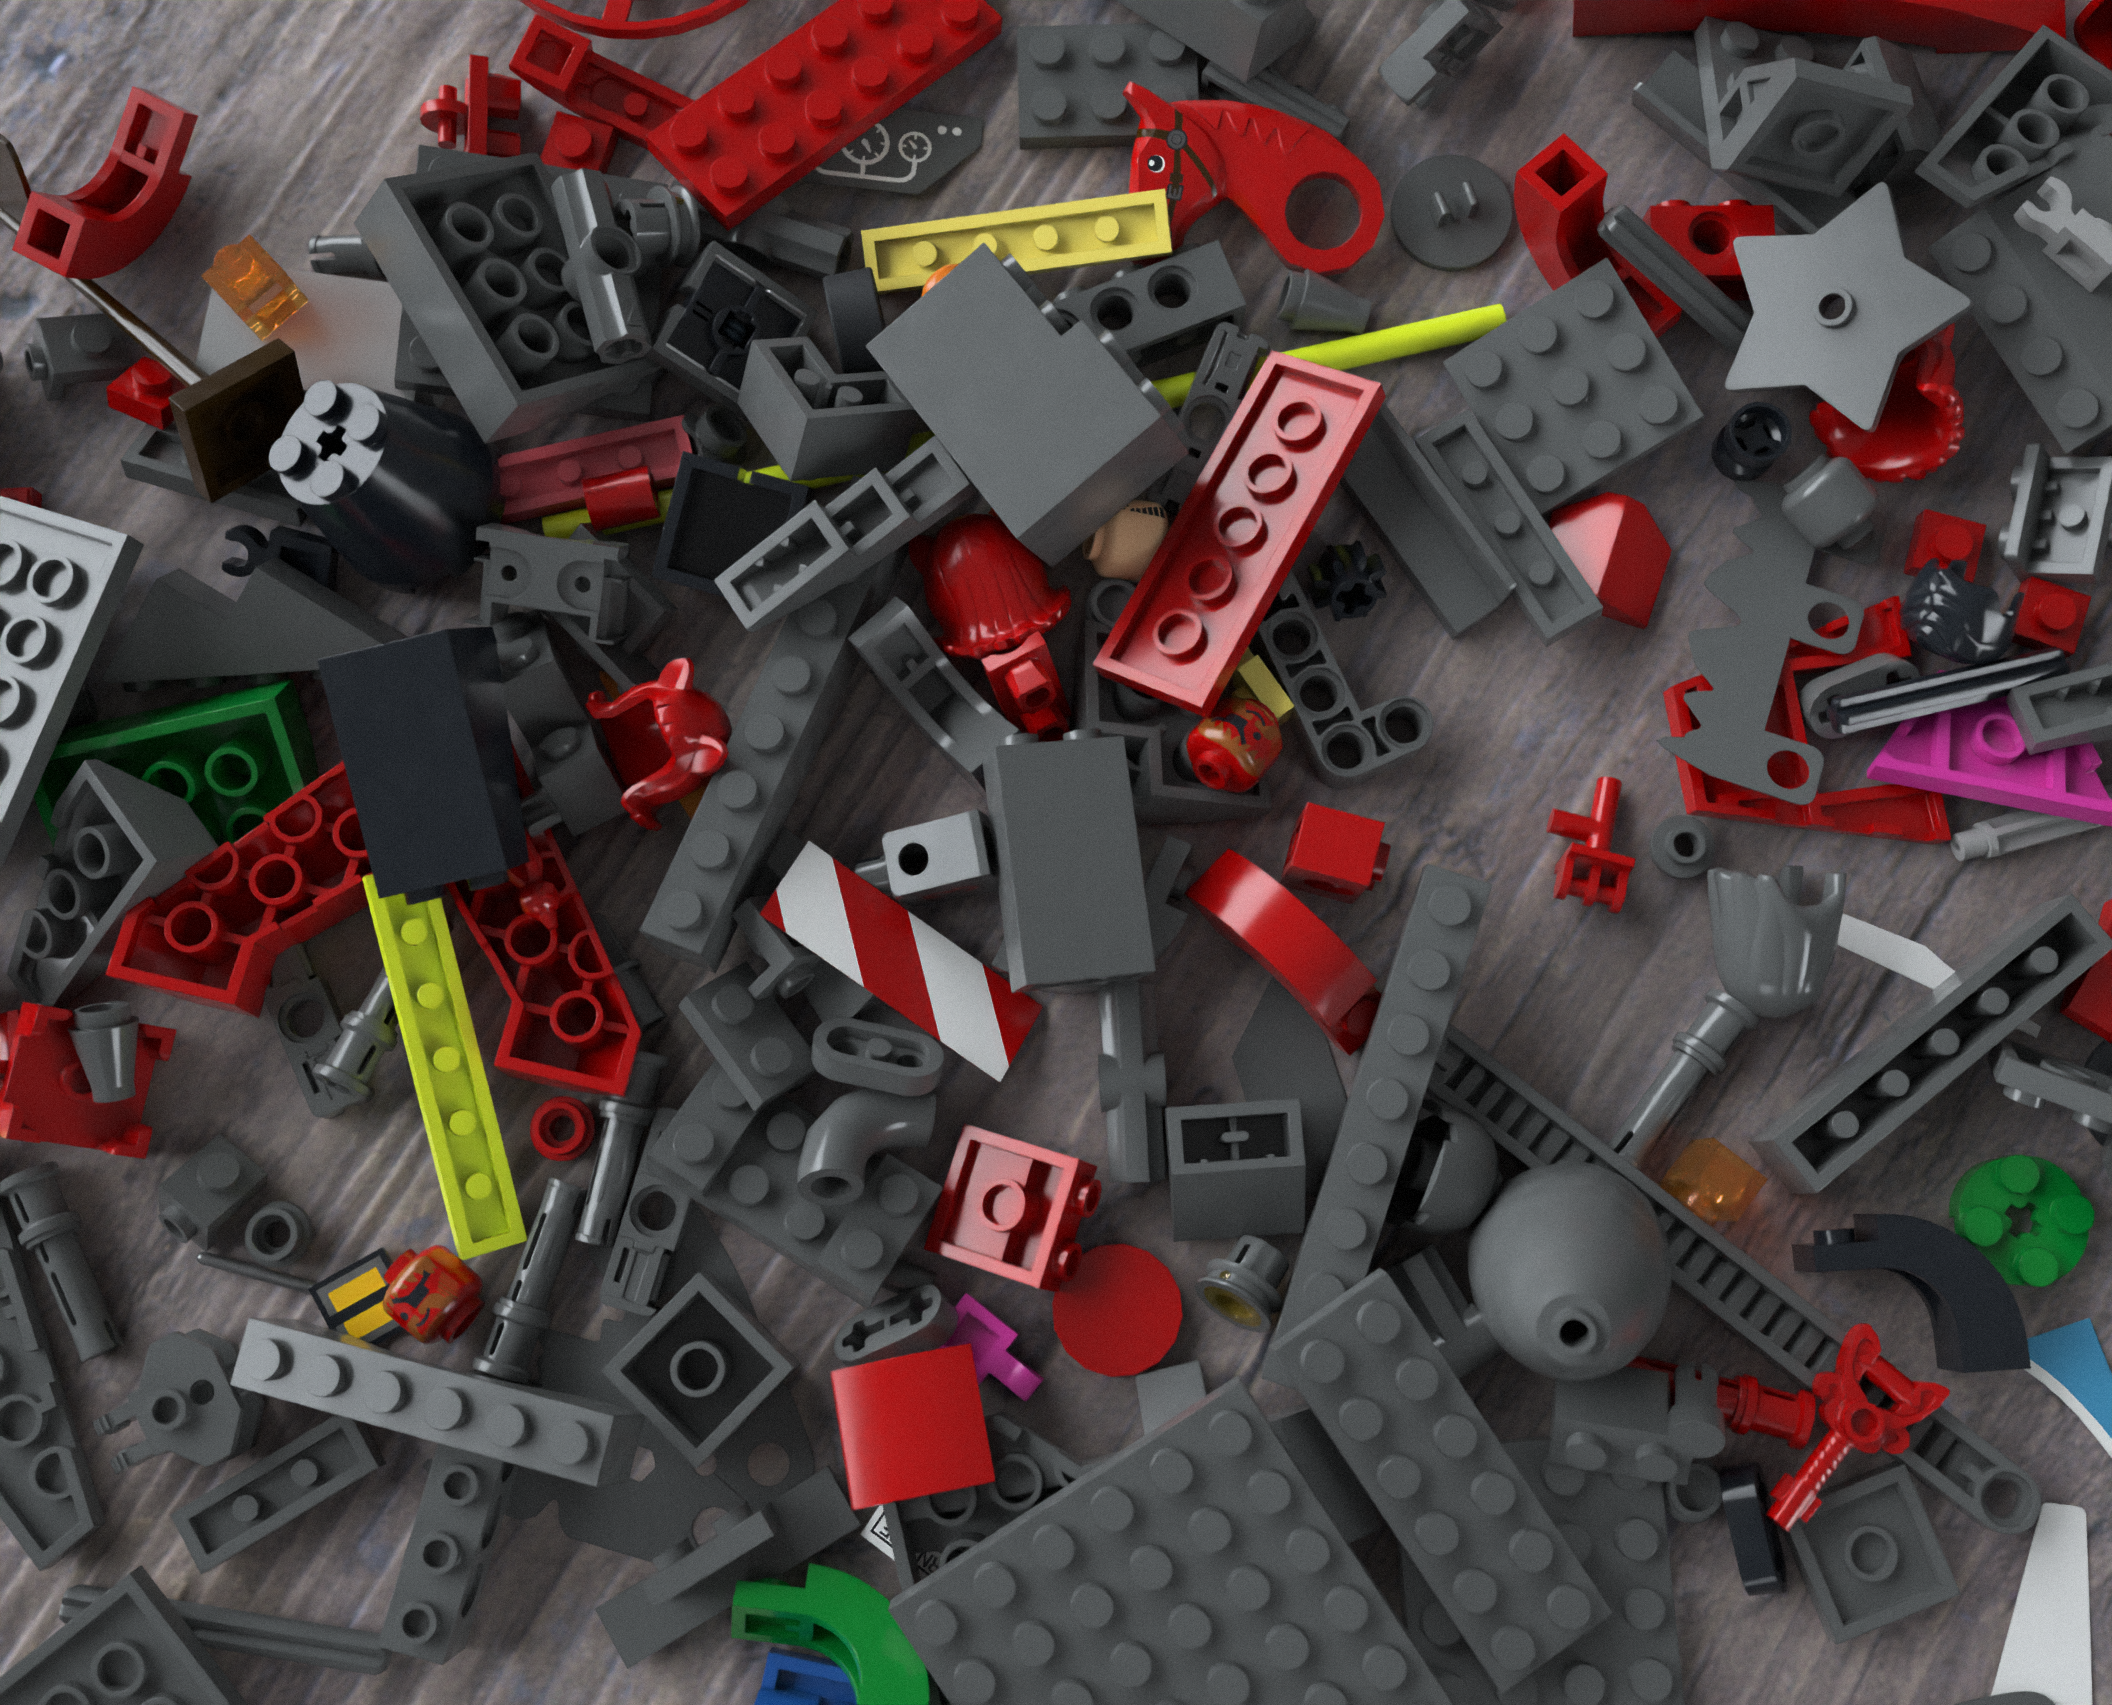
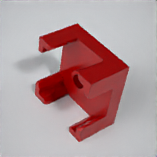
M22 1002L8 1058L7 1070L4 1074L0 1090V1137L32 1143L43 1141L90 1148L113 1155L146 1159L152 1135V1126L141 1123L155 1061L156 1059L162 1061L170 1059L177 1029L139 1023L134 1075L136 1095L120 1101L97 1103L93 1101L90 1083L68 1032V1028L74 1025L73 1010Z

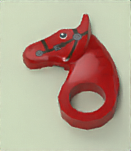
M1131 81L1128 82L1122 95L1141 118L1131 156L1129 193L1158 189L1166 190L1172 251L1183 246L1185 235L1196 220L1226 200L1246 217L1288 269L1303 273L1306 268H1309L1323 277L1347 273L1372 251L1385 216L1380 183L1368 167L1330 133L1284 112L1255 104L1229 100H1182L1169 103L1150 90ZM1319 178L1335 180L1347 187L1355 197L1360 213L1358 228L1353 236L1341 246L1327 250L1309 248L1299 242L1289 230L1285 216L1286 203L1293 191L1305 182ZM1168 256L1131 262L1134 265H1142L1145 268L1166 260Z

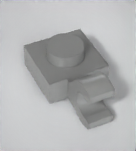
M2050 176L2037 193L2049 203L2051 211H2041L2027 200L2013 216L2020 227L2037 234L2045 240L2048 245L2042 252L2091 293L2112 272V225L2103 219L2094 218L2084 208L2075 215L2071 208L2072 194L2069 187L2060 179Z

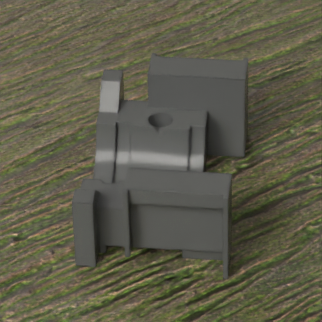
M489 523L477 527L476 540L490 542L491 552L474 557V561L484 562L480 614L466 619L465 623L492 626L508 619L509 605L591 617L588 642L614 645L627 637V634L624 633L629 579L633 578V574L611 571L612 561H620L629 557V543L547 537L530 533L529 530L497 523ZM512 566H513V567L516 569V571H517V576H516V578H514V577L512 576V574H511V573H512ZM583 577L589 579L591 584L590 589H587L583 586Z

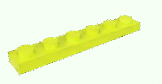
M373 874L366 875L362 880L458 1258L466 1260L527 1241V1236L441 897L411 905L406 904L404 893L379 898Z

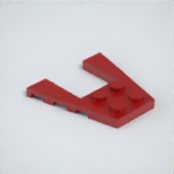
M1892 596L1864 609L1857 643L1850 653L1837 654L1790 638L1765 731L1808 744L1794 676L1834 671L1871 655L1883 652L1894 654L1904 660L1912 656L1907 632L1900 628L1899 610L1901 603L1899 596ZM1848 616L1833 620L1813 631L1824 638H1839L1849 628ZM1702 674L1671 686L1663 692L1671 737H1684L1686 733L1701 727L1700 722L1683 699L1684 694L1713 691V687ZM1779 751L1768 760L1767 771L1770 778L1783 788H1798L1805 784L1809 777V768L1806 761L1795 752ZM1675 755L1687 815L1931 845L1952 840L1942 793L1898 784H1887L1820 794L1817 791L1812 802L1806 805H1797L1710 776Z

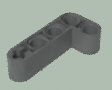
M1291 569L1253 636L1251 643L1256 654L1259 655L1294 704L1288 721L1317 779L1329 788L1339 790L1351 788L1405 764L1416 757L1432 735L1434 725L1432 713L1424 702L1415 697L1405 695L1393 697L1364 711H1360ZM1270 607H1272L1275 614L1267 620ZM1283 632L1294 633L1304 642L1305 651L1293 656L1286 655L1276 648L1273 637ZM1305 688H1320L1330 697L1332 707L1323 712L1311 711L1302 703L1300 692ZM1395 717L1408 721L1414 728L1415 740L1410 743H1399L1391 739L1386 732L1385 721ZM1335 743L1348 744L1353 747L1358 755V766L1351 769H1342L1335 766L1328 757L1327 748Z

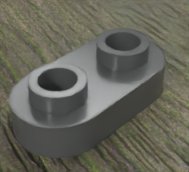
M834 1018L825 1021L815 1030L811 1061L814 1068L821 1075L837 1082L902 1096H919L931 1092L938 1086L941 1079L944 1053L941 1046L934 1039L922 1033L853 1018Z

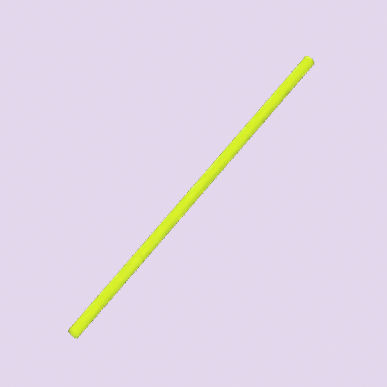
M1499 303L1280 353L1342 371L1476 341L1506 322V315L1502 305ZM1268 355L1259 357L1245 392H1248ZM1197 371L1150 382L1171 408L1181 407ZM932 430L912 435L905 458L935 436ZM780 465L752 470L790 481ZM752 471L746 472L744 483L750 484ZM857 474V475H855V476L862 478V477H864L865 475H858V474ZM853 475L791 482L815 489L850 481ZM673 488L658 491L662 517L602 531L609 535L665 522ZM587 507L542 517L544 535L562 539H569L580 523H591Z

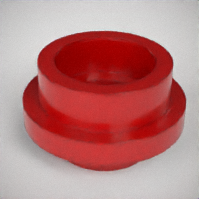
M568 1096L554 1097L545 1101L535 1111L530 1123L531 1140L537 1151L544 1157L554 1161H571L586 1153L593 1144L597 1129L596 1120L591 1109L581 1100ZM569 1117L575 1124V1132L569 1140L562 1142L555 1135V1125L561 1118Z

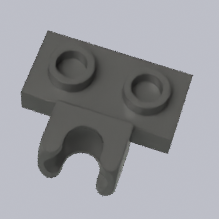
M1436 0L1419 17L1417 21L1419 28L1410 38H1406L1380 65L1378 72L1407 106L1415 102L1420 110H1424L1455 80L1448 70L1459 73L1503 27L1489 10L1470 0Z

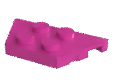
M1939 669L1937 673L1945 672V670ZM2007 696L1902 720L1867 769L1868 779L2112 827V799L2108 796L2095 771L2103 762L2093 744L2074 745L2030 755L2007 705Z

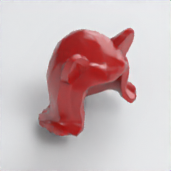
M1952 323L1908 352L1900 362L1880 421L1874 432L1869 433L1863 430L1826 401L1818 403L1816 409L1810 411L1809 424L1814 428L1816 438L1827 446L1826 454L1829 458L1846 457L1853 462L1866 479L1871 478L1877 483L1889 481L1892 484L1903 483L1904 478H1910L1914 481L1922 480L1927 473L1936 472L1938 467L1945 466L1947 460L1956 455L1960 448L1959 442L1964 438L1965 427L1962 426L1965 416L1963 398L1958 396L1959 391L1954 388L1956 365L1950 346L1954 337L1955 323Z
M992 507L988 514L966 513L951 519L939 530L936 539L925 535H917L909 541L910 559L915 568L923 575L927 605L944 630L943 636L933 640L942 652H946L950 656L981 659L995 655L996 652L1010 651L1013 646L1020 647L1028 636L1038 631L1041 636L1044 635L1045 632L1055 627L1069 612L1072 603L1069 588L1063 584L1054 590L1048 585L1047 572L1043 560L1016 539Z
M680 658L671 661L663 669L658 680L635 685L613 702H608V698L603 691L596 690L588 694V702L585 704L593 719H599L624 786L628 789L621 797L620 803L630 814V818L640 826L645 827L646 830H660L662 825L656 818V812L663 805L687 797L704 786L724 764L729 754L727 744L732 735L730 719L716 699L708 692H703L701 689L693 686L694 664L690 658Z

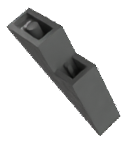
M277 557L254 569L237 602L179 568L155 580L104 673L102 680L109 684L123 683L124 691L126 692L155 690L164 686V680L186 679L187 687L189 688L212 687L226 683V676L249 675V681L252 684H267L286 680L289 678L288 672L311 671L313 679L322 680L317 659L409 637Z

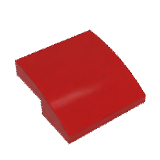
M971 1343L874 1361L830 1372L852 1511L995 1482Z

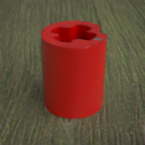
M649 465L584 479L582 482L586 507L596 532L662 517L660 499Z

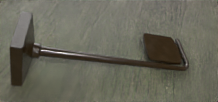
M0 133V221L17 235L31 190L12 143ZM64 277L187 387L168 398L197 492L212 504L273 469L269 462L270 449L274 442L282 437L290 418L300 405L304 403V390L293 349L277 338L208 375L92 279Z

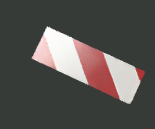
M810 841L807 842L759 914L999 1083L1043 1008L1042 1005L1023 992L1012 993L1011 984Z

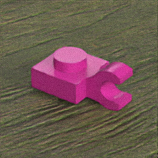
M966 1293L955 1307L958 1314L957 1327L947 1342L938 1349L971 1343L978 1386L980 1387L991 1373L1026 1402L1044 1378L1008 1351L1020 1334L971 1294Z

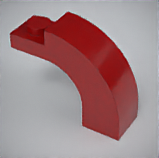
M132 86L111 150L100 170L86 185L70 194L53 195L31 191L12 250L63 277L75 279L102 278L132 263L163 232L186 193L192 176L181 171L180 168L198 115L146 89Z
M1563 133L1516 172L1514 205L1525 243L1540 272L1553 291L1603 259L1608 258L1658 339L1679 322L1683 308L1677 305L1600 237L1597 227L1605 214L1603 197L1608 173Z
M1228 848L1184 894L1218 934L1241 948L1273 975L1301 1004L1338 1049L1351 1056L1368 1038L1381 998L1380 992L1374 986L1377 979L1348 946L1298 898L1265 871Z

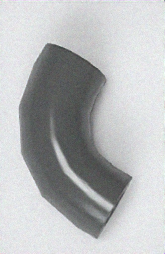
M862 1087L838 1097L807 1131L798 1164L797 1191L801 1197L811 1203L836 1206L858 1199L864 1192V1172L867 1160L873 1153L886 1147L896 1146L925 1149L929 1143L935 1120V1089L919 1096H902Z

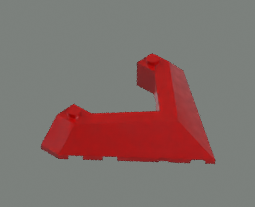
M512 742L521 800L535 791ZM340 762L264 815L262 818L265 821L233 844L227 841L184 871L186 877L154 899L148 896L128 910L105 975L192 1003L259 1018L267 985L270 984L272 979L271 972L277 955L293 945L304 943L369 906L362 878L373 873L344 762ZM551 827L534 837H531L527 831L543 862V880L551 882L559 893L560 902L556 910L558 927L556 929L548 930L538 919L528 917L522 911L519 904L521 889L511 882L470 891L467 879L445 884L455 900L457 908L478 944L483 948L498 974L499 980L512 1000L493 1066L509 1077L574 1092L625 1097L643 1033Z

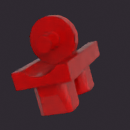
M470 54L469 77L465 79L464 103L457 101L456 87L441 85L439 87V98L428 100L420 107L421 124L426 129L438 133V146L441 148H456L457 135L464 134L463 152L501 158L520 155V133L487 129L488 117L518 121L521 105V80L500 74L488 73L489 57Z
M1039 631L1028 636L1020 647L1013 646L1010 651L998 652L996 655H990L982 659L981 662L1004 718L1018 728L1022 734H1038L1039 742L1063 741V734L1070 732L1066 718L1071 716V711L1047 644Z

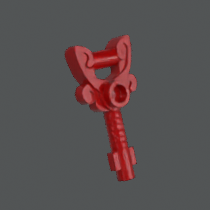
M1860 1323L1851 1327L1845 1335L1837 1356L1835 1373L1823 1371L1816 1374L1812 1381L1813 1393L1818 1399L1824 1401L1818 1408L1819 1417L1829 1431L1795 1476L1792 1477L1790 1474L1784 1473L1769 1493L1776 1500L1765 1515L1786 1532L1791 1530L1798 1519L1804 1523L1810 1520L1823 1503L1816 1496L1817 1493L1838 1468L1839 1464L1850 1452V1449L1854 1448L1864 1453H1876L1882 1450L1889 1454H1902L1910 1445V1435L1905 1427L1923 1420L1938 1409L1950 1395V1390L1947 1387L1937 1383L1910 1380L1880 1355L1882 1349L1879 1337L1872 1326L1867 1323ZM1862 1375L1895 1401L1889 1409L1885 1410L1869 1403L1866 1394L1859 1385Z

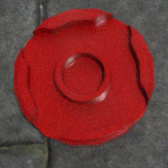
M1124 1243L1098 1245L1083 1253L1076 1275L1070 1282H1061L1059 1292H1055L1052 1300L1054 1330L1066 1353L1085 1369L1109 1377L1136 1375L1159 1363L1175 1343L1183 1318L1180 1290L1168 1267L1149 1251Z

